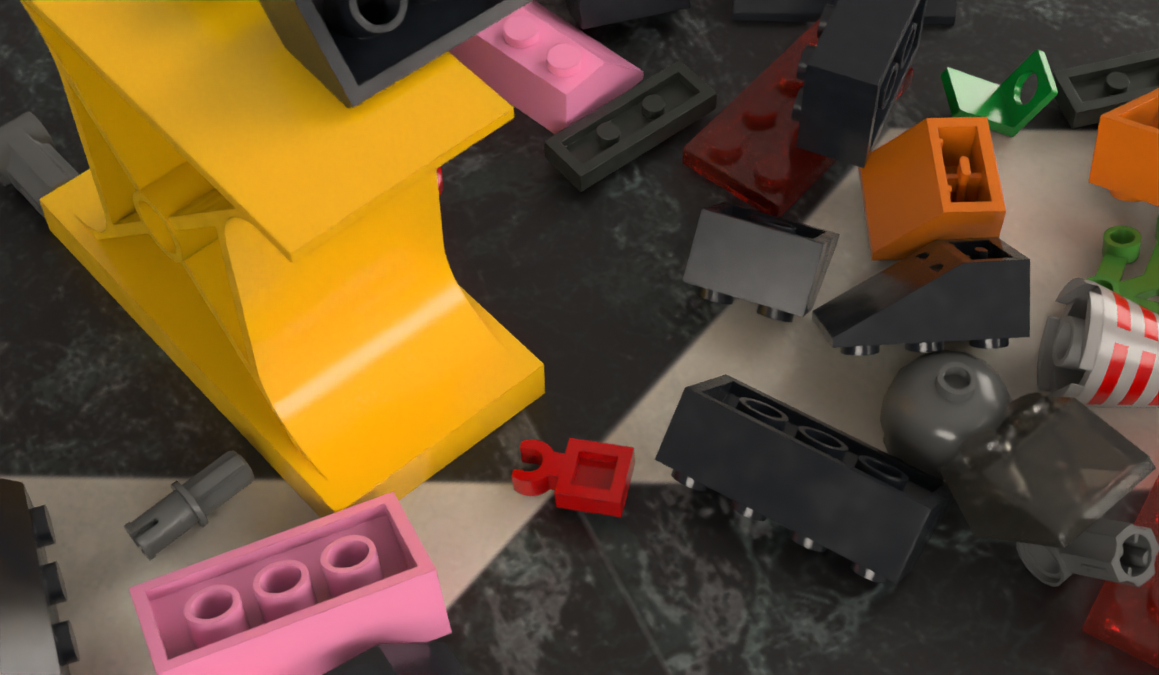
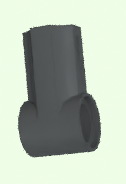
M26 111L0 126V184L6 187L12 183L45 218L39 199L79 174L57 152L52 138L39 119L32 112Z
M1075 497L1066 498L1022 534L1017 539L1016 544L1019 557L1025 567L1037 579L1050 586H1059L1071 575L1078 574L1140 587L1155 574L1154 564L1156 555L1159 552V544L1151 528L1136 526L1128 522L1104 519L1092 506Z

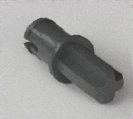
M234 450L227 451L183 485L178 481L172 483L171 488L173 492L132 522L126 523L124 528L137 547L141 546L142 553L151 561L156 557L157 553L197 523L201 527L209 524L206 517L251 484L254 479L253 472L241 455Z

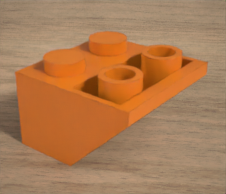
M987 117L926 118L872 151L865 168L858 167L872 261L902 260L935 240L999 238L1006 207Z

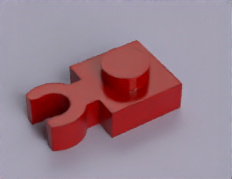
M569 438L564 454L554 452L547 443L540 440L528 439L521 441L520 452L522 462L537 464L540 467L534 471L513 469L511 476L514 491L525 496H537L548 490H555L554 495L557 508L622 517L635 465L634 447Z

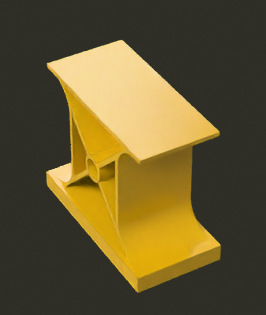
M20 0L42 35L58 68L90 169L39 199L50 231L320 518L390 492L395 493L398 501L545 394L544 364L457 284L445 254L436 169L514 118V107L447 51L357 106L347 108L284 47L259 0Z

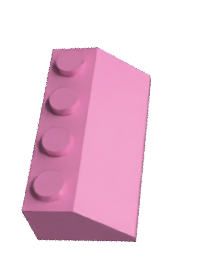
M535 0L448 51L508 103L554 134L632 89L643 80L642 70Z
M394 492L129 588L156 675H323L377 644L426 643L452 633L436 568Z

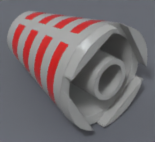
M1082 278L1072 279L1065 285L1055 302L1067 304L1061 318L1048 316L1040 343L1037 362L1038 389L1050 392V394L1041 398L1045 404L1062 408H1159V314L1094 281Z

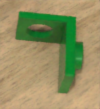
M1038 49L1001 85L949 67L940 75L953 117H987L990 130L1010 137H1014L1058 94L1045 52ZM1036 74L1038 85L1035 95L1028 103L1023 105L1020 99L1022 86L1030 75Z

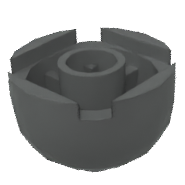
M940 350L926 353L899 369L884 395L880 413L881 427L884 432L883 443L888 454L943 481L945 476L960 477L965 475L964 482L976 480L998 465L1008 446L1012 434L1013 400L1001 376L984 360L960 351Z

